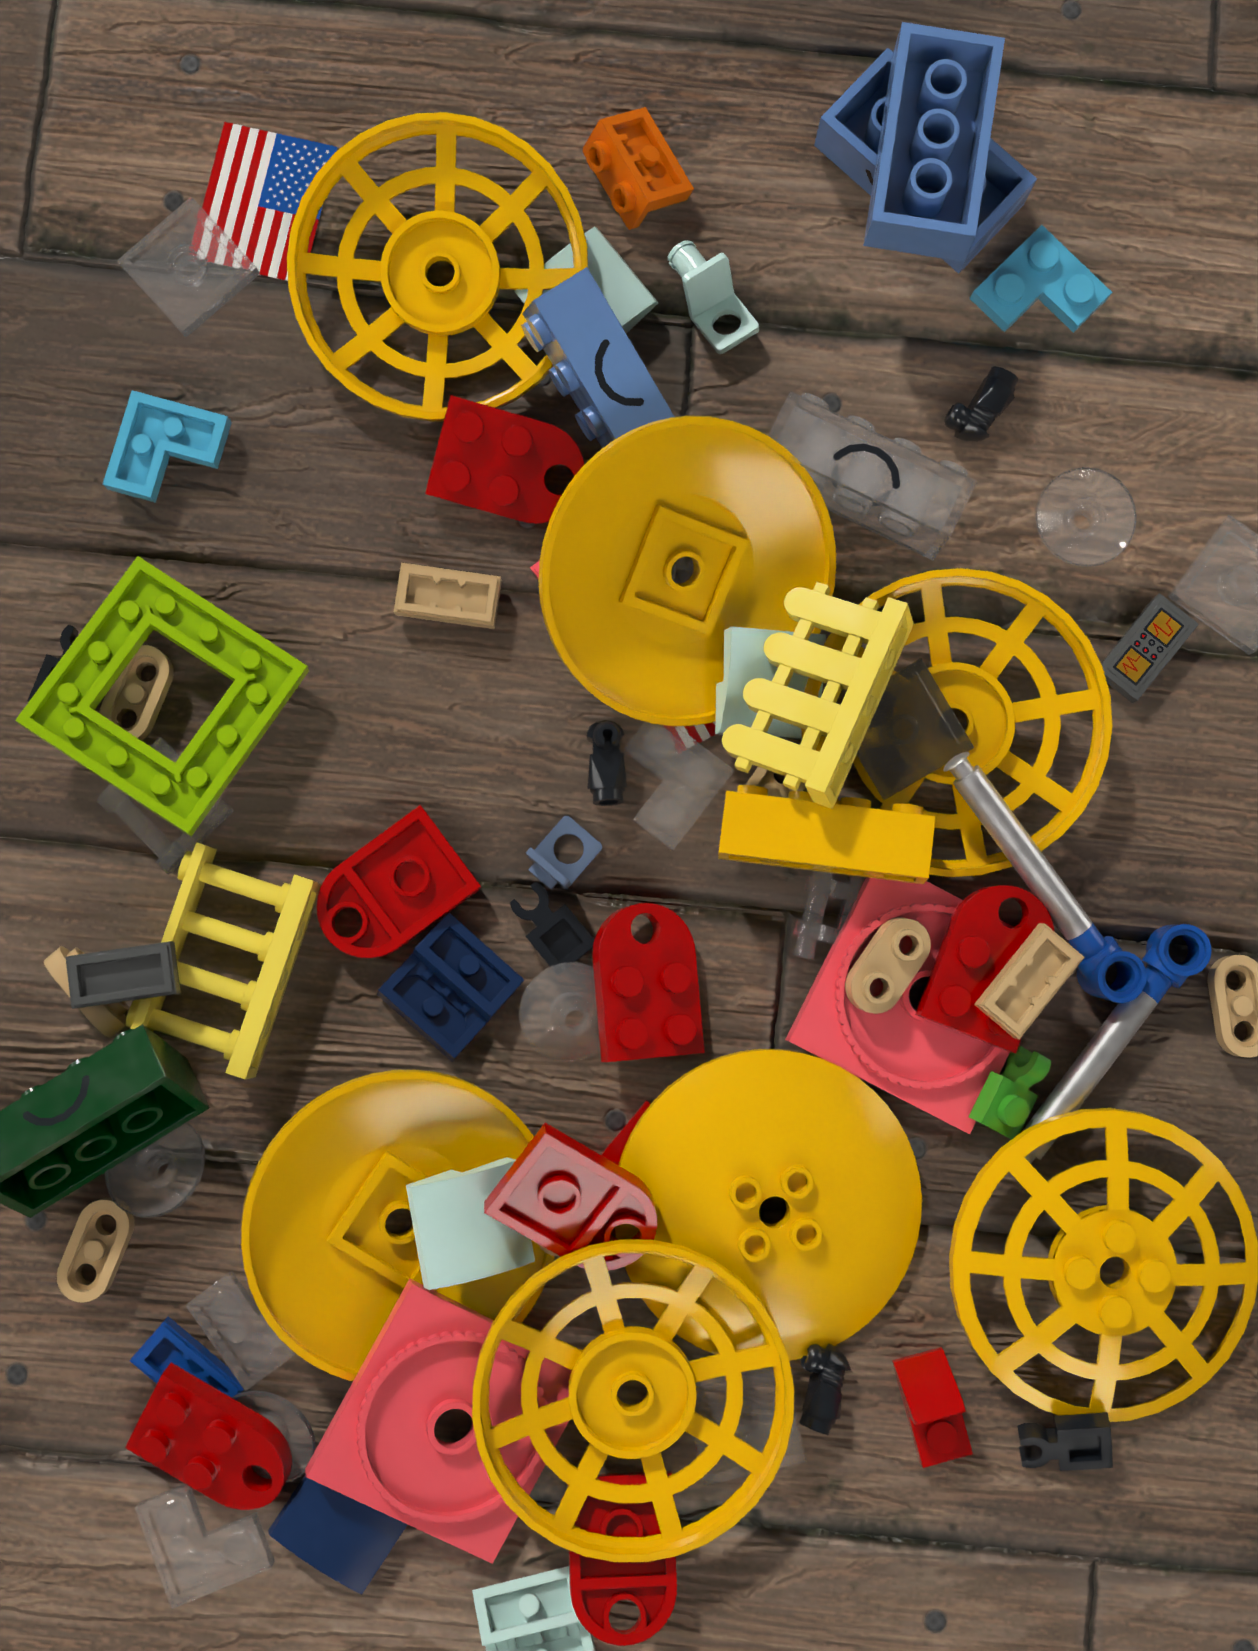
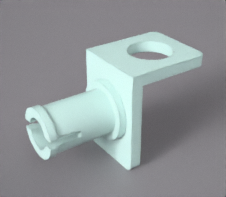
M690 240L682 241L674 246L668 255L669 265L682 278L690 319L718 354H724L758 333V322L734 293L728 257L724 253H719L706 261L697 250L696 245ZM731 314L740 319L741 325L734 333L723 335L713 329L715 320L723 315Z

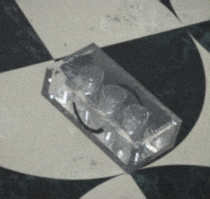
M790 391L768 436L784 446L793 455L790 459L807 470L821 492L827 509L933 561L951 537L978 481L968 477L967 470L954 462L941 460L939 463L921 454L922 450L909 440L903 438L891 440L875 432V427L861 417L850 415L846 418L829 410V405L815 395L803 393L800 396Z

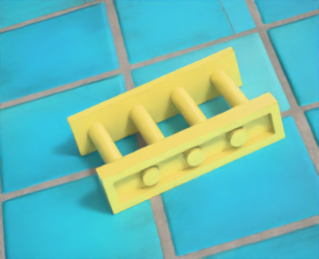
M196 842L193 852L187 851L180 863L178 880H181L182 884L161 943L169 941L175 943L180 984L241 1004V1010L247 1011L240 1031L234 1029L232 1033H228L162 1011L161 1008L166 996L134 1000L126 1017V1026L135 1029L143 1024L152 1032L156 1030L224 1053V1059L229 1060L225 1073L242 1079L255 1078L322 884L294 874L291 884L284 883L281 887L212 864L217 849ZM205 883L275 906V912L280 913L274 933L268 931L265 935L195 913ZM188 932L257 954L258 961L264 962L257 982L251 980L249 984L242 983L179 962L178 960Z

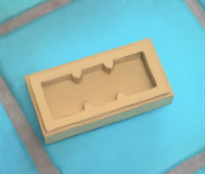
M401 563L394 613L397 616L495 629L502 579L500 576Z
M1039 923L974 1005L1013 1038L1020 1039L1085 957L1045 923Z

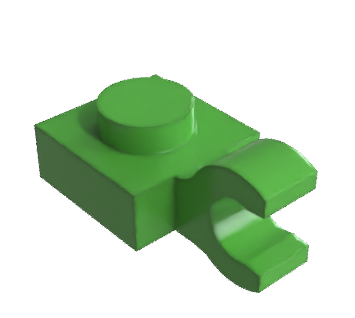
M1019 1045L1016 1053L1010 1052L1002 1075L993 1071L990 1072L969 1118L1012 1140L1020 1134L1038 1095L1028 1089L1033 1084L1044 1079L1049 1072L1051 1060L1034 1051L1032 1053Z

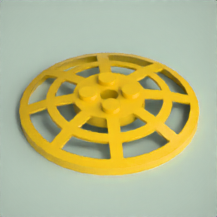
M448 112L415 113L387 120L358 134L338 149L316 173L300 201L291 227L287 253L288 288L295 317L308 345L324 367L350 392L371 405L401 417L431 422L444 421L447 410V407H443L445 379L459 378L478 373L496 364L501 359L509 365L521 380L509 389L477 403L499 409L516 401L538 385L549 373L548 370L554 366L547 355L536 366L519 348V342L525 337L521 325L527 322L522 313L534 299L542 295L543 290H551L584 268H588L587 243L580 215L568 188L550 163L527 142L505 128L476 117ZM420 135H436V167H424L405 172L378 187L358 163L370 153L393 142ZM457 136L473 138L497 147L520 161L532 173L510 195L504 188L490 179L466 169L456 168ZM344 177L363 202L356 209L346 226L339 246L338 257L307 253L309 238L318 212L332 188ZM435 184V211L420 213L406 220L390 201L410 189ZM456 186L481 193L499 207L479 226L466 216L455 213ZM545 189H547L556 202L567 226L573 251V268L544 269V258L539 237L525 210ZM376 215L392 233L385 245L381 261L355 259V251L361 234L371 218ZM512 223L518 228L524 241L529 259V269L500 268L493 242ZM437 261L449 262L455 270L452 281L445 286H434L427 279L428 269ZM306 274L337 278V288L342 308L351 327L357 334V336L334 353L325 342L313 316L307 292ZM353 280L381 282L384 294L391 305L386 312L370 325L365 321L357 304ZM499 289H528L522 312L512 329L506 333L489 314L497 299ZM406 323L412 328L428 334L426 362H421L406 357L387 346L383 341ZM474 327L492 347L472 359L447 363L449 335L462 333ZM372 351L378 358L398 370L414 376L425 377L422 406L408 404L383 395L360 381L348 369Z
M964 568L932 570L902 578L872 593L867 598L878 601L879 609L885 605L888 597L898 599L906 594L921 591L925 621L913 625L904 646L920 638L927 637L932 667L919 672L909 681L893 670L885 689L897 697L892 709L891 724L868 728L853 764L863 783L874 797L882 803L879 808L882 810L892 811V804H909L908 802L925 778L934 782L952 785L957 814L935 813L924 809L923 814L936 816L935 828L947 830L960 829L966 859L942 860L931 858L929 875L944 877L977 876L1010 868L1012 864L1003 852L986 855L981 825L983 824L953 785L956 778L950 770L947 772L943 771L944 766L956 755L969 752L970 755L967 759L973 767L979 765L985 775L997 767L1020 783L1015 790L1003 798L1011 811H1014L1026 802L1033 793L1059 809L1060 811L1048 824L1031 836L1038 848L1043 851L1060 838L1083 813L1099 786L1109 757L1113 725L1111 696L1103 667L1090 640L1073 618L1047 595L1019 580L990 571ZM958 585L985 588L1010 596L1025 604V607L1007 630L979 619L945 617L942 587ZM1042 617L1057 629L1072 648L1084 672L1088 690L1056 694L1054 683L1046 667L1033 650L1024 643ZM830 633L823 646L842 651L847 638ZM948 633L973 634L995 642L996 645L980 667L967 663L952 662ZM863 647L860 648L857 655L859 658H862L865 651ZM1013 656L1030 673L1039 691L1040 698L1011 702L1007 691L997 678ZM808 678L804 693L818 697L822 682ZM951 708L961 711L967 721L964 733L953 739L945 737L938 727L941 714ZM1092 710L1093 729L1089 755L1081 779L1071 793L1046 776L1052 766L1059 744L1060 715ZM1044 718L1042 744L1033 766H1030L1009 751L1014 738L1015 723ZM801 728V735L803 738L806 730ZM821 736L816 751L820 752L826 739L825 736ZM894 744L900 757L908 765V768L892 791L884 785L874 772L865 749ZM837 798V801H836L835 804H840V801H839L838 798Z
M1115 1108L1080 1109L1050 1117L1025 1129L1002 1146L979 1171L963 1198L953 1227L949 1253L950 1288L957 1317L970 1345L991 1373L1014 1394L1039 1409L1056 1415L1107 1412L1110 1422L1130 1421L1159 1413L1185 1400L1205 1385L1230 1358L1245 1332L1255 1304L1258 1285V1240L1251 1212L1239 1185L1223 1163L1199 1140L1173 1124L1141 1112ZM1089 1128H1105L1106 1160H1095L1073 1166L1046 1181L1025 1158L1036 1148L1062 1135ZM1127 1129L1145 1131L1170 1140L1195 1156L1203 1165L1183 1187L1179 1182L1158 1169L1129 1161ZM1009 1172L1031 1197L1025 1202L1012 1224L1005 1243L1004 1254L972 1251L974 1233L983 1208L996 1186ZM1107 1177V1205L1089 1208L1077 1214L1060 1196L1066 1190L1082 1182ZM1129 1178L1154 1185L1173 1198L1153 1221L1129 1209ZM1217 1182L1221 1184L1228 1194L1239 1218L1245 1244V1262L1220 1263L1215 1233L1206 1213L1199 1205ZM1045 1210L1061 1228L1052 1242L1048 1258L1022 1256L1029 1231L1038 1216ZM1187 1217L1191 1219L1200 1238L1204 1264H1177L1173 1247L1168 1238ZM1112 1257L1121 1258L1124 1264V1271L1120 1279L1114 1283H1103L1100 1278L1102 1264ZM970 1273L1003 1277V1288L1007 1305L1023 1337L999 1354L989 1343L977 1317L971 1292ZM1021 1278L1048 1280L1052 1295L1059 1305L1056 1311L1037 1326L1025 1305ZM1243 1284L1241 1299L1232 1325L1217 1350L1205 1361L1192 1343L1199 1336L1211 1315L1217 1298L1218 1287L1220 1285ZM1203 1286L1195 1312L1186 1327L1180 1331L1164 1312L1173 1297L1175 1287ZM1077 1323L1088 1331L1100 1334L1097 1363H1089L1072 1357L1055 1347L1052 1343ZM1149 1327L1165 1345L1160 1351L1144 1359L1119 1364L1122 1336L1136 1333ZM1040 1353L1047 1361L1066 1372L1083 1378L1094 1379L1089 1408L1074 1406L1048 1397L1025 1383L1013 1371ZM1174 1359H1177L1191 1376L1175 1389L1151 1401L1125 1408L1112 1409L1117 1380H1129L1150 1374L1168 1365Z
M619 1239L589 1245L559 1257L533 1274L508 1299L492 1322L479 1353L473 1381L472 1421L478 1451L491 1482L507 1506L528 1527L555 1545L585 1557L611 1562H650L679 1556L708 1544L734 1527L758 1503L774 1480L787 1451L794 1420V1383L789 1356L775 1322L759 1297L736 1274L714 1259L681 1245L650 1239ZM621 1253L654 1254L678 1259L693 1267L677 1291L666 1286L647 1282L612 1284L604 1257ZM584 1264L591 1291L581 1294L563 1306L545 1324L541 1331L513 1319L522 1305L545 1283L569 1268ZM712 1277L726 1285L747 1307L760 1327L767 1345L740 1350L734 1349L730 1338L717 1319L704 1306L696 1302ZM623 1298H644L668 1305L653 1329L639 1326L625 1327L617 1300ZM592 1307H597L604 1333L592 1340L583 1350L556 1338L559 1332L575 1317ZM687 1315L693 1318L707 1332L717 1347L719 1354L688 1361L681 1348L672 1341ZM501 1340H505L530 1351L526 1359L521 1381V1407L523 1414L492 1426L489 1412V1381L496 1351ZM545 1357L572 1370L569 1379V1397L538 1408L537 1382L541 1364ZM773 1367L775 1377V1411L768 1440L763 1451L760 1452L734 1435L739 1424L743 1406V1379L741 1372ZM726 1376V1402L722 1419L718 1425L695 1411L697 1395L695 1383ZM630 1380L643 1383L647 1388L645 1398L637 1404L622 1402L618 1398L617 1392L623 1383ZM573 1419L581 1435L589 1442L578 1467L572 1465L556 1449L545 1429ZM684 1432L707 1444L705 1450L689 1465L675 1474L667 1476L661 1452L673 1445ZM524 1437H530L534 1448L543 1462L562 1481L568 1484L554 1515L539 1506L520 1487L504 1463L499 1448ZM608 1455L623 1459H641L647 1483L641 1485H619L597 1479V1476ZM723 1455L751 1472L742 1486L721 1506L700 1520L681 1527L673 1495L687 1489L702 1479L718 1463ZM588 1495L599 1500L615 1503H646L652 1501L661 1534L646 1537H614L588 1532L574 1526V1523Z

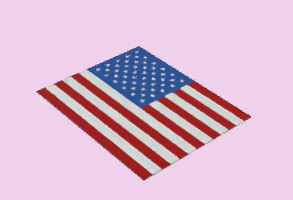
M224 122L189 259L288 281L287 253L290 232L300 201L316 173L337 151L338 147ZM322 207L318 212L309 238L307 253H311Z

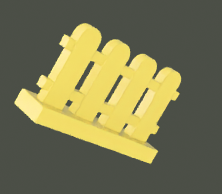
M816 582L813 590L797 587L789 591L785 596V609L789 617L798 622L793 635L778 632L766 639L763 647L764 653L768 661L773 666L778 667L772 681L756 678L745 685L743 698L749 709L757 713L751 727L742 724L728 727L723 733L722 744L726 752L731 757L737 759L734 764L737 770L749 773L752 765L772 771L785 776L784 786L795 791L798 790L801 782L805 783V787L813 802L833 809L914 623L908 603L888 597L882 612L877 611L879 604L876 600L865 597L862 606L829 596V585ZM814 627L846 637L847 640L842 651L808 641ZM862 644H867L862 658L857 657ZM793 673L826 683L821 698L787 687ZM842 689L847 690L841 705L837 704L836 702ZM773 718L805 729L806 732L800 745L768 734L767 731ZM821 736H825L826 739L820 752L816 751Z

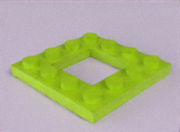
M137 556L15 721L192 837L308 674L309 669L306 664ZM153 630L233 681L176 762H173L95 711L101 700Z

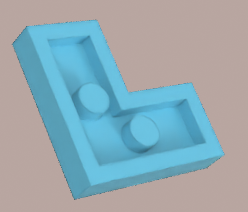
M1041 225L973 291L970 300L1005 332L1039 299L1074 333L1110 297L1112 291Z
M132 390L103 485L108 490L156 503L170 456L218 469L232 422L225 415Z

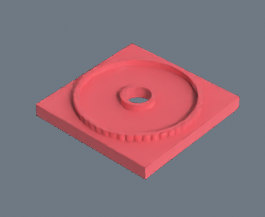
M866 877L785 1040L817 1057L840 1066L856 1077L967 1134H971L976 1123L975 1120L969 1118L973 1106L990 1072L993 1071L1000 1074L1010 1052L915 1015L916 1011L911 1006L909 1000V992L914 982L922 977H930L951 918L963 900L927 881L924 884ZM897 917L908 918L921 923L930 936V952L897 1003L890 1010L879 1014L868 1013L856 1008L846 995V978L880 926L886 921ZM1000 920L1006 927L1013 928V926ZM908 935L904 936L899 943L900 951L903 954L908 953L912 948V940ZM880 978L873 980L870 984V993L873 997H876L883 990V983Z
M409 1279L306 1466V1478L493 1564L518 1516L507 1506L487 1474L478 1451L473 1421L469 1432L462 1439L455 1442L439 1440L434 1434V1427L439 1416L451 1409L463 1410L472 1418L473 1381L479 1353L494 1320L434 1290L425 1289L422 1284ZM501 1340L496 1351L489 1381V1412L492 1426L523 1414L521 1407V1381L526 1359L530 1351L505 1340ZM545 1357L541 1364L537 1382L538 1408L569 1397V1379L572 1370ZM569 1421L545 1429L555 1447ZM527 1436L503 1446L499 1450L504 1463L520 1487L530 1495L546 1464L534 1448L530 1437Z

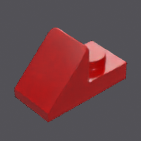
M939 1347L892 1360L921 1466L926 1468L973 1455L962 1413L966 1412V1408L943 1348Z

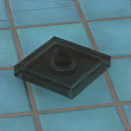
M922 658L891 675L856 756L882 800H885L944 766L956 755L973 749L974 746Z

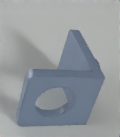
M564 816L535 850L530 847L526 851L528 858L534 862L528 870L549 889H552L558 883L567 891L602 850V844L571 817ZM564 835L578 837L584 846L582 857L573 864L560 862L554 854L556 841Z

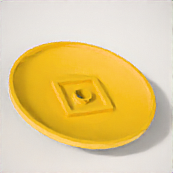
M681 416L650 422L616 438L598 451L578 471L557 502L543 539L539 561L540 604L548 634L560 659L570 673L586 690L614 710L637 720L667 726H693L715 722L716 684L722 682L724 678V630L730 627H744L794 632L798 622L789 617L784 606V599L789 591L797 587L813 590L816 582L829 585V596H833L836 577L834 531L824 499L810 474L798 459L768 435L752 427L711 416ZM682 557H690L694 564L692 576L683 583H675L671 575L674 563ZM814 627L812 633L820 634L821 629Z
M784 1049L739 1051L720 1056L685 1073L670 1084L640 1117L628 1138L619 1162L620 1167L634 1174L645 1183L654 1198L657 1214V1231L654 1240L687 1247L714 1259L736 1274L759 1297L772 1317L789 1356V1361L807 1356V1349L813 1344L820 1345L825 1349L828 1344L836 1346L867 1325L883 1309L900 1285L912 1260L919 1237L922 1214L920 1175L912 1147L900 1122L877 1093L858 1077L840 1066L803 1052ZM773 1196L783 1198L786 1203L784 1217L773 1224L761 1221L759 1209L763 1201ZM621 1224L614 1228L615 1237L617 1239H630L638 1233L639 1229L632 1224ZM643 1254L638 1260L625 1266L631 1282H647L666 1286L677 1291L693 1266L674 1258ZM712 1277L696 1302L704 1306L717 1319L730 1338L734 1349L740 1350L767 1345L760 1327L747 1307L726 1285ZM642 1298L648 1308L659 1319L668 1304ZM687 1315L676 1334L700 1349L715 1355L719 1354L717 1347L707 1332L693 1318Z
M391 1070L358 1077L333 1087L300 1109L280 1129L259 1160L249 1183L241 1220V1249L248 1285L258 1309L280 1340L311 1365L331 1375L354 1381L408 1280L412 1279L423 1285L413 1224L409 1230L401 1234L391 1233L385 1228L386 1219L392 1211L401 1208L410 1210L406 1185L451 1169L465 1172L506 1157L517 1160L534 1137L524 1122L506 1104L477 1085L455 1076L424 1070ZM532 1241L535 1262L483 1279L432 1290L495 1320L508 1299L533 1274L552 1263L555 1256L546 1253L536 1242ZM545 1284L522 1305L513 1318L514 1320L521 1323L524 1321L542 1293Z

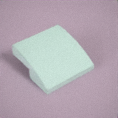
M594 226L584 233L588 251V269L625 333H627L658 304V301L600 230ZM571 243L544 264V269L573 268ZM516 289L514 292L525 303L528 289Z
M730 627L724 630V678L722 682L716 684L715 734L723 735L728 727L735 724L752 726L757 713L747 706L743 698V689L749 681L756 678L773 680L778 667L773 666L768 661L764 653V643L774 633L782 632L793 635L794 632L744 627ZM811 633L808 641L823 646L826 641V635ZM793 673L787 687L804 692L809 677ZM823 682L819 690V698L822 696ZM773 718L767 731L768 734L782 739L802 740L801 728Z
M506 1157L465 1172L451 1169L406 1185L423 1287L425 1289L432 1290L463 1284L535 1262L532 1240L484 1213V1201L516 1159Z
M569 1566L472 1590L482 1646L486 1647V1651H596L593 1635L581 1624L572 1605Z

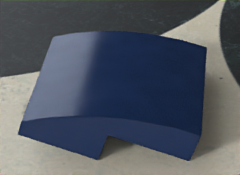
M448 912L414 948L410 957L378 989L377 995L453 1062L520 987L524 979Z
M305 1474L270 1526L268 1532L273 1539L297 1557L333 1580L362 1595L408 1524L306 1478Z

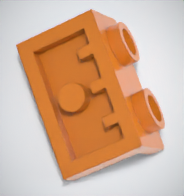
M646 107L600 119L583 147V154L590 169L596 174L609 196L613 208L619 213L629 230L639 227L648 212L686 201L694 190V187Z

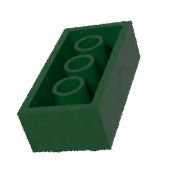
M142 1024L135 1029L120 1033L111 1044L89 1057L74 1061L67 1067L65 1072L43 1085L34 1086L26 1090L20 1099L0 1110V1204L31 1218L208 1110L210 1107L188 1059Z

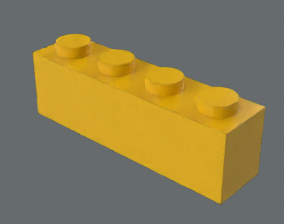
M738 785L737 792L726 791L718 859L924 884L929 879L936 816L924 815L923 807L913 804H892V811L871 808L872 802L870 800L855 797L840 798V804H835L833 809L813 802L809 793L805 791H790L788 798L768 796V789L765 787Z

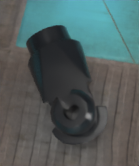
M991 367L969 406L966 407L962 403H956L951 406L946 414L945 425L949 429L956 430L954 437L974 442L989 438L987 430L995 421V418L1000 416L1015 398L1013 393L1018 377L1004 368Z
M607 720L592 724L587 731V740L593 746V754H590L587 789H590L591 794H593V804L598 806H612L623 803V792L625 787H627L624 753H621L619 749V742L624 736V731L619 724Z
M813 1344L807 1349L808 1355L801 1358L802 1367L812 1372V1374H810L802 1408L803 1413L799 1423L816 1432L829 1435L832 1424L835 1425L836 1419H840L842 1382L844 1381L845 1371L851 1370L847 1358L837 1347L828 1344L825 1349L820 1345Z

